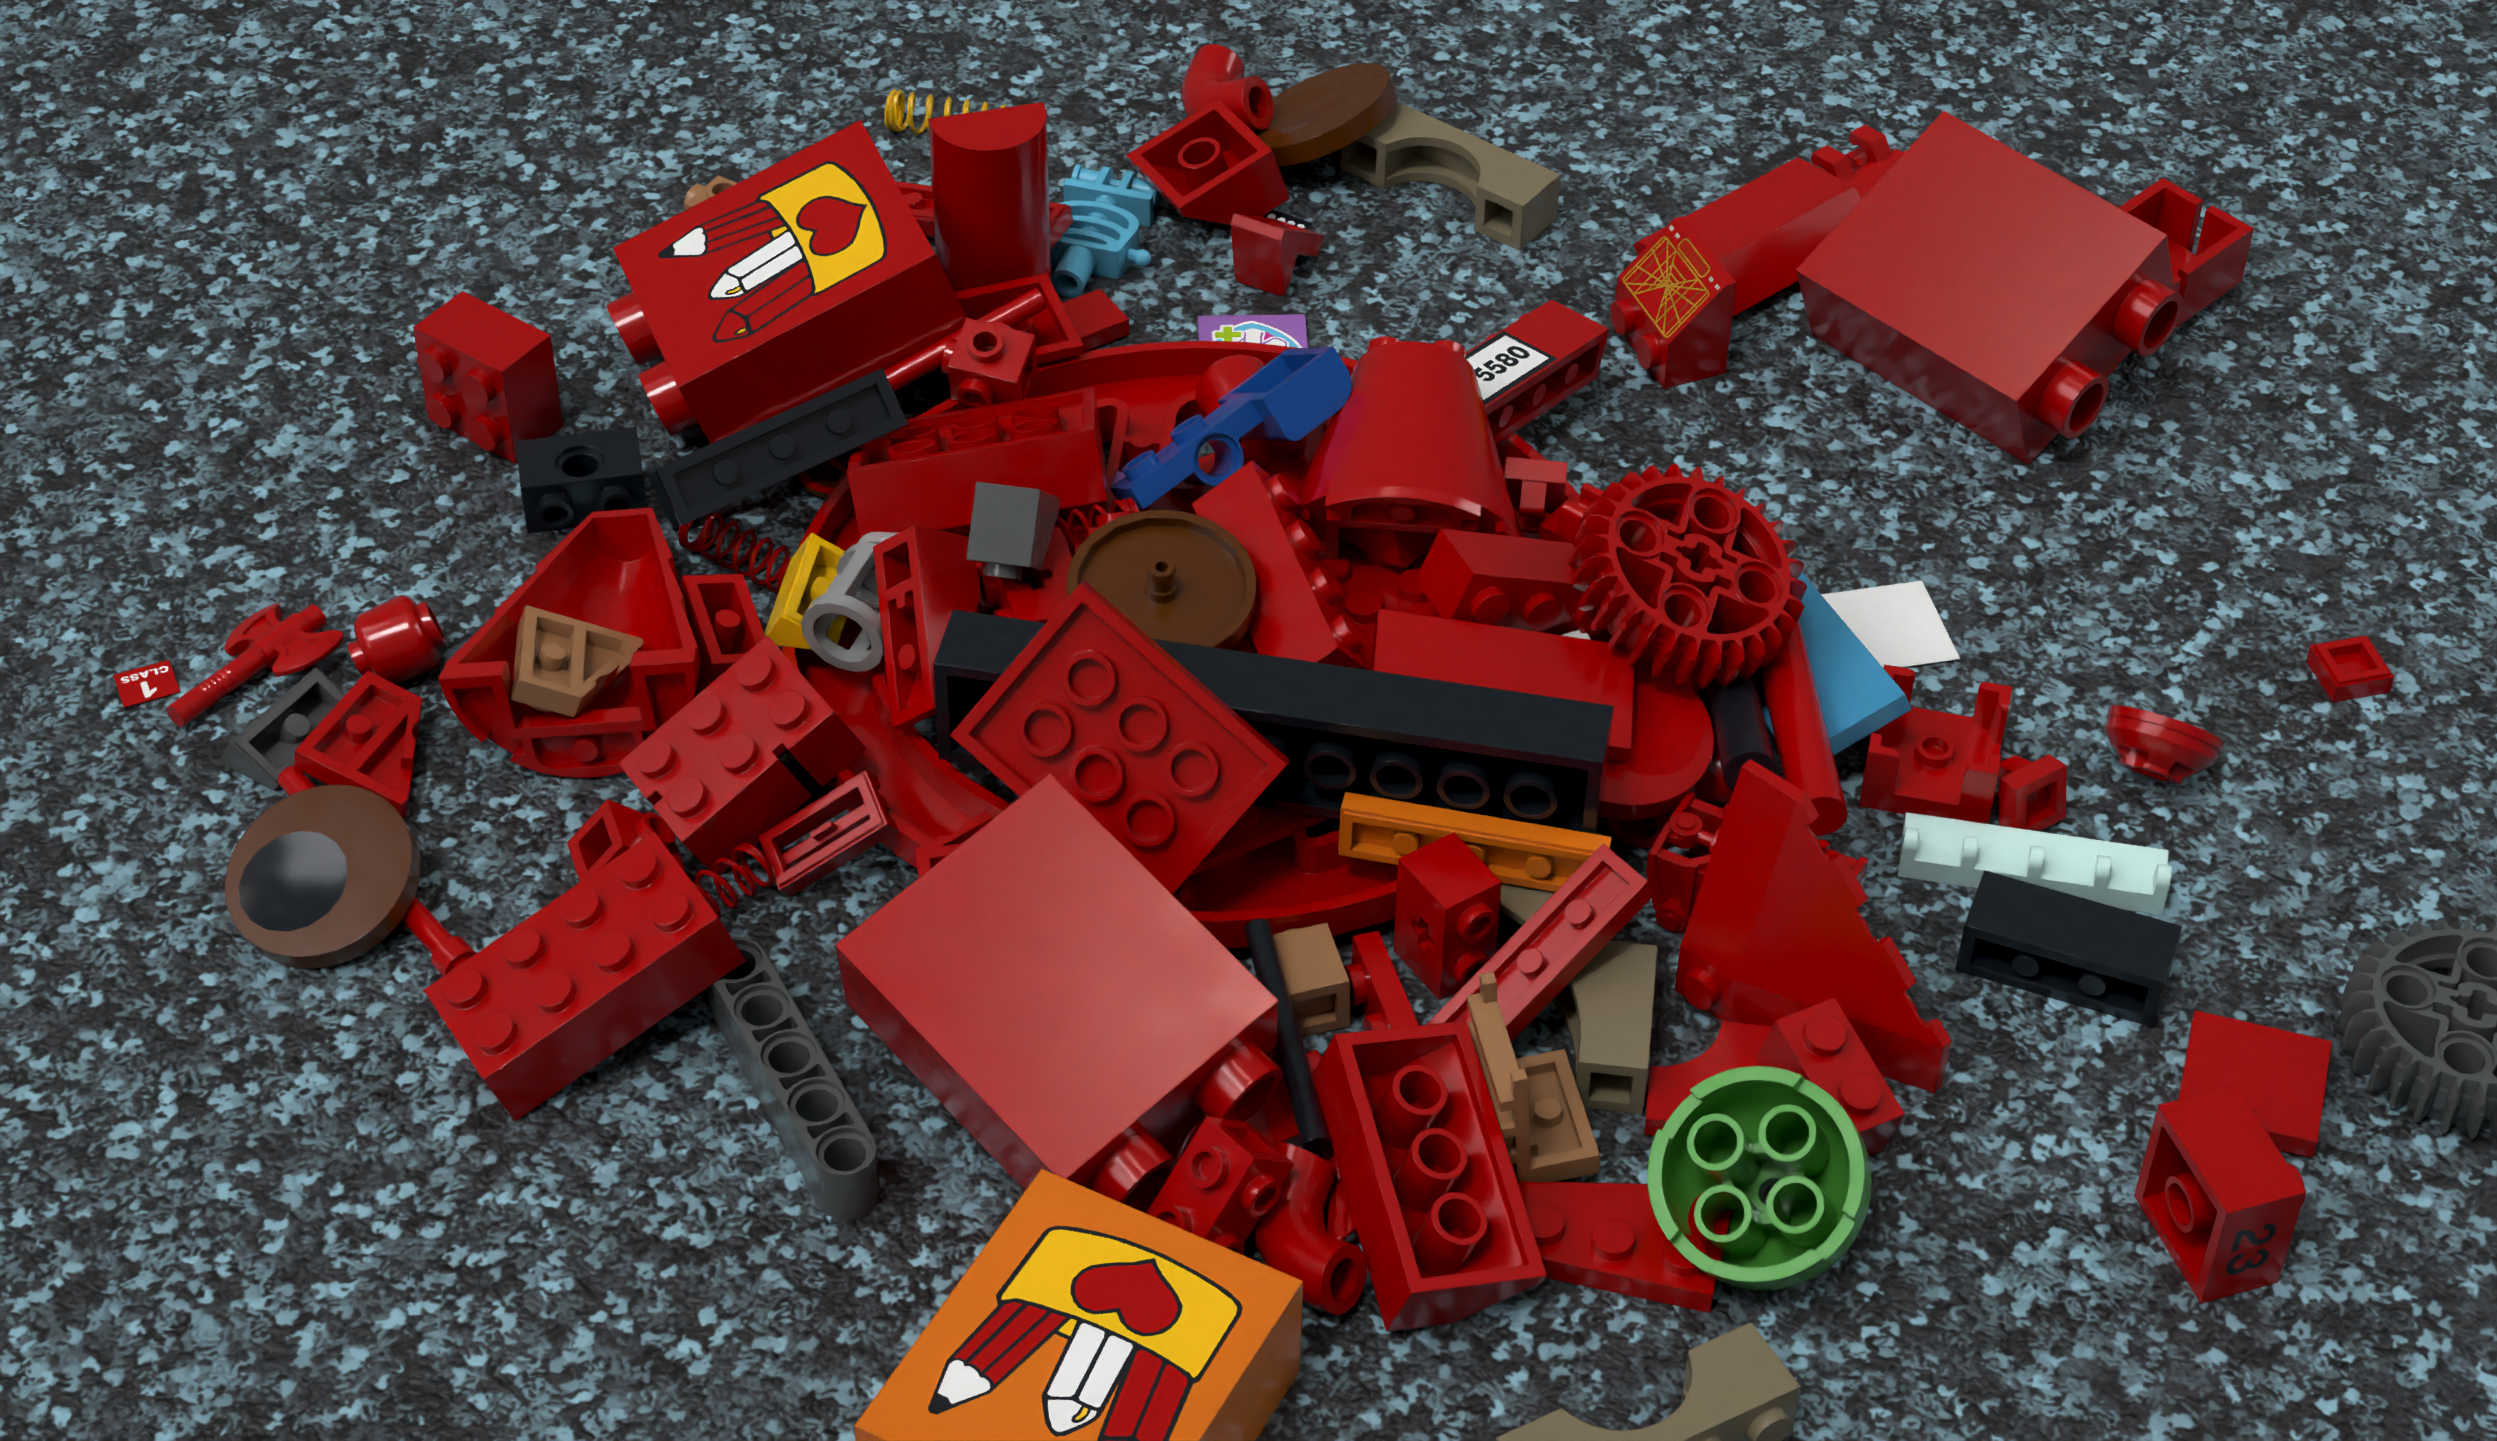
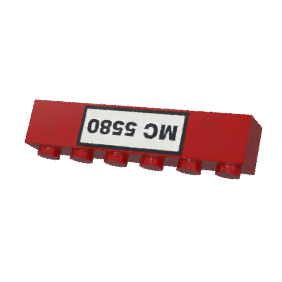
M1551 299L1532 312L1523 314L1517 321L1498 333L1489 335L1485 341L1466 352L1465 359L1473 366L1495 444L1598 377L1609 328Z

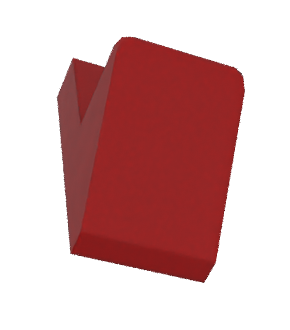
M1234 213L1231 221L1234 276L1240 283L1278 296H1284L1287 293L1298 254L1318 257L1324 235L1277 219Z

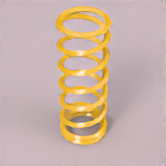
M895 88L890 91L884 111V123L887 130L899 133L909 124L910 129L915 135L921 134L926 127L929 131L928 119L931 118L933 110V95L930 94L927 97L926 116L922 126L917 130L913 122L915 93L912 91L909 94L907 116L902 125L905 112L904 93L902 90L899 89L897 91ZM950 96L945 100L944 116H950L952 99ZM968 99L964 101L962 114L970 112V101ZM986 101L982 104L981 111L989 109ZM1003 104L1000 108H1005L1007 106Z

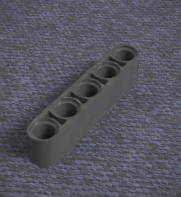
M732 937L746 961L707 988L711 1015L819 1207L827 1215L836 1219L852 1220L861 1218L872 1212L879 1203L881 1194L878 1155L874 1137L764 949L757 942L748 938Z

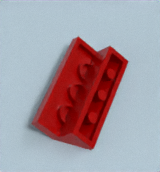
M1797 157L1685 217L1737 283L1732 316L1734 317L1798 282L1796 269L1856 206L1861 198L1854 186ZM1664 228L1633 244L1637 254L1639 255Z

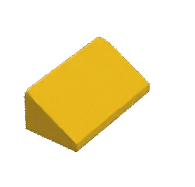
M813 533L809 534L789 562L764 635H768L777 646L812 650L803 636L801 621L811 602L820 595L825 594L837 575L836 568L844 550ZM840 614L836 616L825 633L837 645L847 618Z

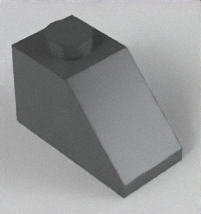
M976 482L966 559L983 563V576L1022 580L1023 568L1041 571L1059 514L1061 498L1040 489Z

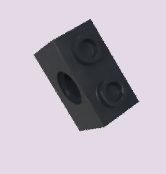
M636 427L516 441L527 533L576 528L591 512L647 508Z

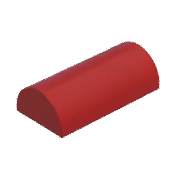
M1039 102L929 118L935 252L954 292L1047 273L1051 281L1047 114L1044 103Z

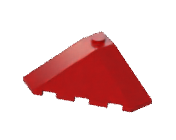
M1749 759L1741 767L1680 945L1674 991L1684 996L1694 1007L1707 1011L1721 1021L1773 1026L1774 1022L1778 1019L1835 997L1883 1077L1935 1093L1943 1085L1952 1040L1939 1018L1930 1019L1925 1023L1924 1019L1919 1017L1914 1002L1907 994V989L1917 981L1891 936L1883 937L1877 941L1871 935L1866 920L1858 911V907L1864 904L1868 897L1843 854L1833 855L1829 859L1827 854H1824L1821 850L1820 843L1809 825L1820 815L1807 793Z

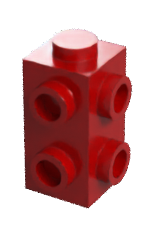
M1206 1116L1146 1214L1243 1255L1245 1241L1261 1216L1266 1214L1278 1201L1282 1192L1281 1184L1294 1163L1247 1122Z

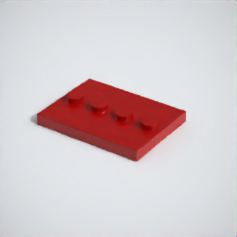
M1085 580L1075 588L950 734L953 739L1019 797L1047 775L1051 774L1172 895L1290 762L1276 747Z

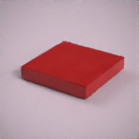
M2194 1010L2177 1100L2236 1085L2250 1108L2258 1111L2263 1116L2268 1126L2270 1138L2279 1151L2313 1158L2318 1143L2332 1041Z

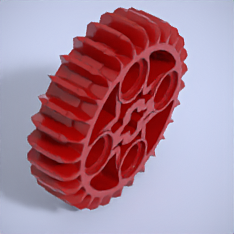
M1675 463L1669 466L1663 475L1656 466L1650 465L1643 471L1641 476L1636 472L1630 471L1622 478L1620 483L1612 482L1602 495L1597 498L1596 502H1593L1572 542L1575 550L1571 554L1569 565L1572 569L1576 570V573L1573 576L1571 587L1574 590L1584 592L1579 601L1578 609L1581 611H1595L1597 614L1591 623V630L1607 629L1612 635L1608 642V649L1621 644L1631 652L1628 660L1629 666L1635 664L1639 659L1652 664V678L1657 677L1663 669L1671 671L1676 686L1683 684L1690 674L1693 675L1698 687L1701 689L1708 686L1714 677L1720 685L1726 687L1737 676L1747 680L1758 668H1765L1793 635L1794 629L1797 626L1796 623L1805 608L1801 599L1804 597L1807 585L1804 581L1798 579L1802 574L1801 572L1805 564L1800 560L1790 558L1796 548V542L1779 538L1778 534L1783 528V521L1768 522L1763 516L1766 510V503L1754 507L1744 499L1746 487L1739 489L1736 493L1724 488V475L1718 476L1713 483L1705 481L1700 467L1693 469L1688 477H1684L1679 466ZM1707 628H1709V629H1711V630H1713V631H1716V632H1718L1719 634L1709 633V632L1707 631Z

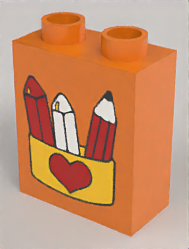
M1041 1169L854 1425L855 1441H1256L1300 1372L1303 1281Z

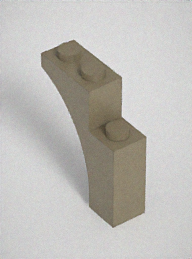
M1502 883L1496 949L1499 950L1555 892ZM1609 941L1552 1000L1567 1027L1573 1046L1576 1066L1575 1082L1584 1108L1643 1114L1649 1066L1658 945Z

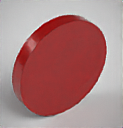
M1639 659L1634 664L1632 743L1627 763L1608 760L1601 817L1609 819L1642 820L1673 811L1688 792L1695 793L1698 790L1713 754L1714 731L1708 711L1698 695L1685 682L1676 686L1671 671L1663 669L1657 677L1652 678V664L1642 659Z

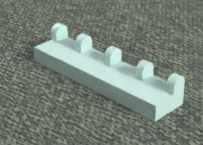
M1906 812L1902 831L1898 877L1978 888L1985 870L2123 910L2162 915L2170 886L2172 866L2168 865L2169 850Z

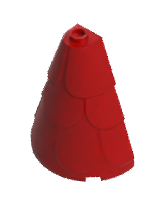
M652 507L591 512L535 566L536 572L494 610L495 614L445 663V668L438 679L443 694L460 722L481 743L487 738L498 746L512 753L511 762L537 772L570 778L609 776L624 772L618 763L695 697L700 675L698 645L687 618L685 600L678 585L674 558ZM526 605L643 638L641 650L633 653L629 665L630 668L575 717L553 711H539L527 704L511 700L518 623Z

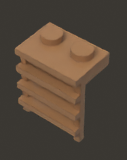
M1494 972L1479 974L1480 993L1467 995V1006L1472 1022L1468 1023V1027L1517 1181L1556 1182L1600 1173V1154L1565 1049L1516 1058L1497 1001V982Z

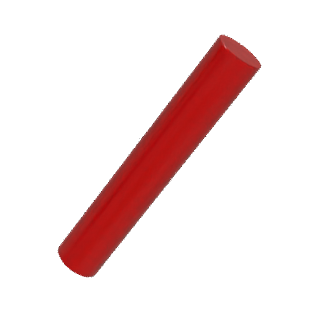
M1799 619L1793 635L1785 646L1780 649L1765 668H1759L1784 779L1807 793L1820 815L1814 822L1809 824L1810 829L1816 836H1824L1841 828L1847 819L1848 812Z

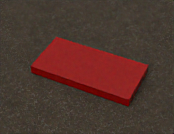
M1378 609L1374 630L1372 671L1612 705L1614 709L1608 760L1627 763L1632 743L1634 664L1629 666L1628 660L1631 652L1621 644L1608 649V642Z

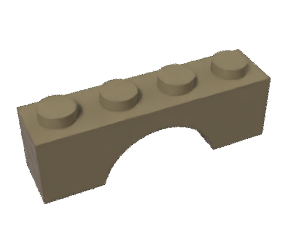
M1396 102L1387 117L1371 131L1341 148L1340 169L1383 189L1406 182L1424 181L1447 185L1460 191L1475 206L1474 230L1518 251L1523 249L1557 219L1560 186L1559 173L1400 102Z
M1749 1322L1688 1350L1682 1389L1683 1403L1673 1414L1656 1424L1633 1430H1611L1583 1422L1560 1408L1496 1437V1441H1782L1789 1432L1793 1431L1801 1386L1753 1324Z

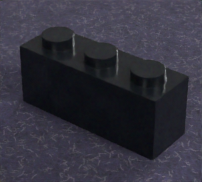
M1984 870L1964 924L1955 970L2154 1027L2173 965L2182 926Z

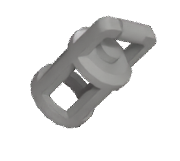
M899 532L867 533L860 538L857 544L844 551L836 568L837 575L825 594L813 600L805 611L801 621L804 638L818 656L839 669L853 672L868 671L877 666L884 657L873 546ZM838 614L856 621L863 628L849 650L835 644L825 634Z

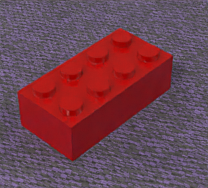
M652 832L425 988L424 992L482 1079L514 1121H517L746 960L708 902L657 834Z

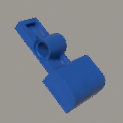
M1333 346L1286 349L1217 400L1220 407L1204 419L1200 414L1195 415L1174 428L1170 433L1173 442L1155 454L1153 450H1148L1129 461L1122 468L1125 477L1110 487V490L1116 499L1121 501L1123 498L1127 500L1130 497L1136 502L1138 509H1145L1181 481L1193 486H1217L1243 467L1244 454L1239 438L1246 441H1298L1338 412L1346 404L1351 392V377L1347 367ZM1206 442L1211 445L1215 453L1214 466L1207 474L1202 471L1198 462L1199 451Z

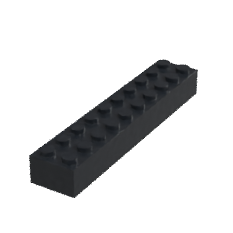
M953 609L933 663L939 759L983 765L953 739L950 734L1046 623ZM1153 639L1290 760L1251 806L1340 819L1344 794L1349 792L1598 834L1606 785L1614 709L1612 705Z

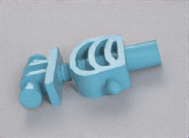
M1076 164L1072 177L1066 178L1063 184L1064 202L1059 203L1070 205L1074 222L1050 250L1051 267L1056 268L1051 277V283L1058 294L1068 298L1077 297L1082 293L1090 275L1119 279L1133 262L1139 267H1145L1150 263V253L1144 249L1139 250V225L1151 227L1154 221L1153 207L1157 208L1162 198V195L1147 180L1139 179L1136 172L1126 171L1122 180L1114 179V170L1111 167L1103 166L1100 171L1084 169V165Z

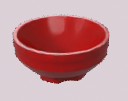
M2120 705L2110 706L2104 728L2112 748L2120 758V766L2128 768L2139 775L2180 785L2183 779L2194 776L2214 765L2224 743L2219 737L2188 723L2154 712Z

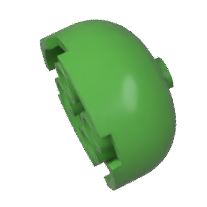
M1749 1066L1730 1069L1713 1075L1691 1088L1689 1091L1692 1094L1684 1099L1674 1110L1662 1131L1660 1129L1657 1130L1648 1160L1647 1180L1650 1202L1658 1224L1667 1239L1686 1259L1705 1274L1720 1282L1744 1289L1777 1290L1792 1287L1813 1279L1828 1270L1848 1251L1857 1238L1865 1221L1871 1199L1872 1178L1869 1156L1857 1127L1844 1108L1825 1090L1804 1079L1802 1075L1775 1067ZM1774 1184L1768 1193L1765 1205L1763 1201L1764 1192L1770 1185ZM1700 1194L1701 1196L1698 1198L1694 1208V1220L1699 1231L1715 1247L1723 1251L1721 1261L1714 1260L1699 1251L1685 1235H1691L1688 1226L1689 1209L1695 1198ZM1732 1209L1727 1235L1715 1234L1714 1226L1718 1217Z

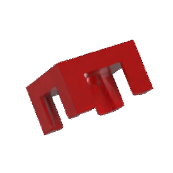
M1884 664V670L1905 693L1910 704L1915 672L1909 668ZM1990 682L1980 683L1973 717L1911 707L1912 710L1875 732H1871L1859 806L1899 814H1906L1908 812L1988 824L1999 774L2001 743L2012 686Z

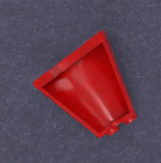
M1380 336L1369 342L1367 353L1358 360L1352 372L1350 396L1346 404L1332 416L1297 492L1300 499V505L1295 507L1298 517L1309 525L1322 546V550L1316 554L1318 558L1338 559L1340 527L1438 533L1440 528L1521 537L1473 366L1465 359L1466 351L1461 344L1450 340H1441L1433 344L1417 341L1401 342L1399 339L1389 336Z

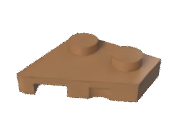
M526 605L518 623L511 700L527 704L539 711H553L575 717L630 668L629 665L633 653L641 650L643 638Z

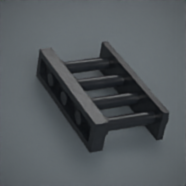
M883 368L658 467L654 472L648 474V478L672 530H674L679 525L683 526L906 426L908 423Z

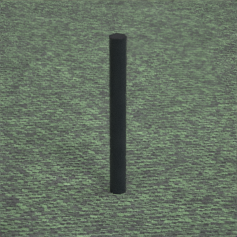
M1254 919L1245 925L1244 933L1257 980L1278 999L1276 1051L1283 1071L1303 1149L1315 1155L1322 1154L1330 1148L1331 1141L1312 1078L1271 924L1266 919Z

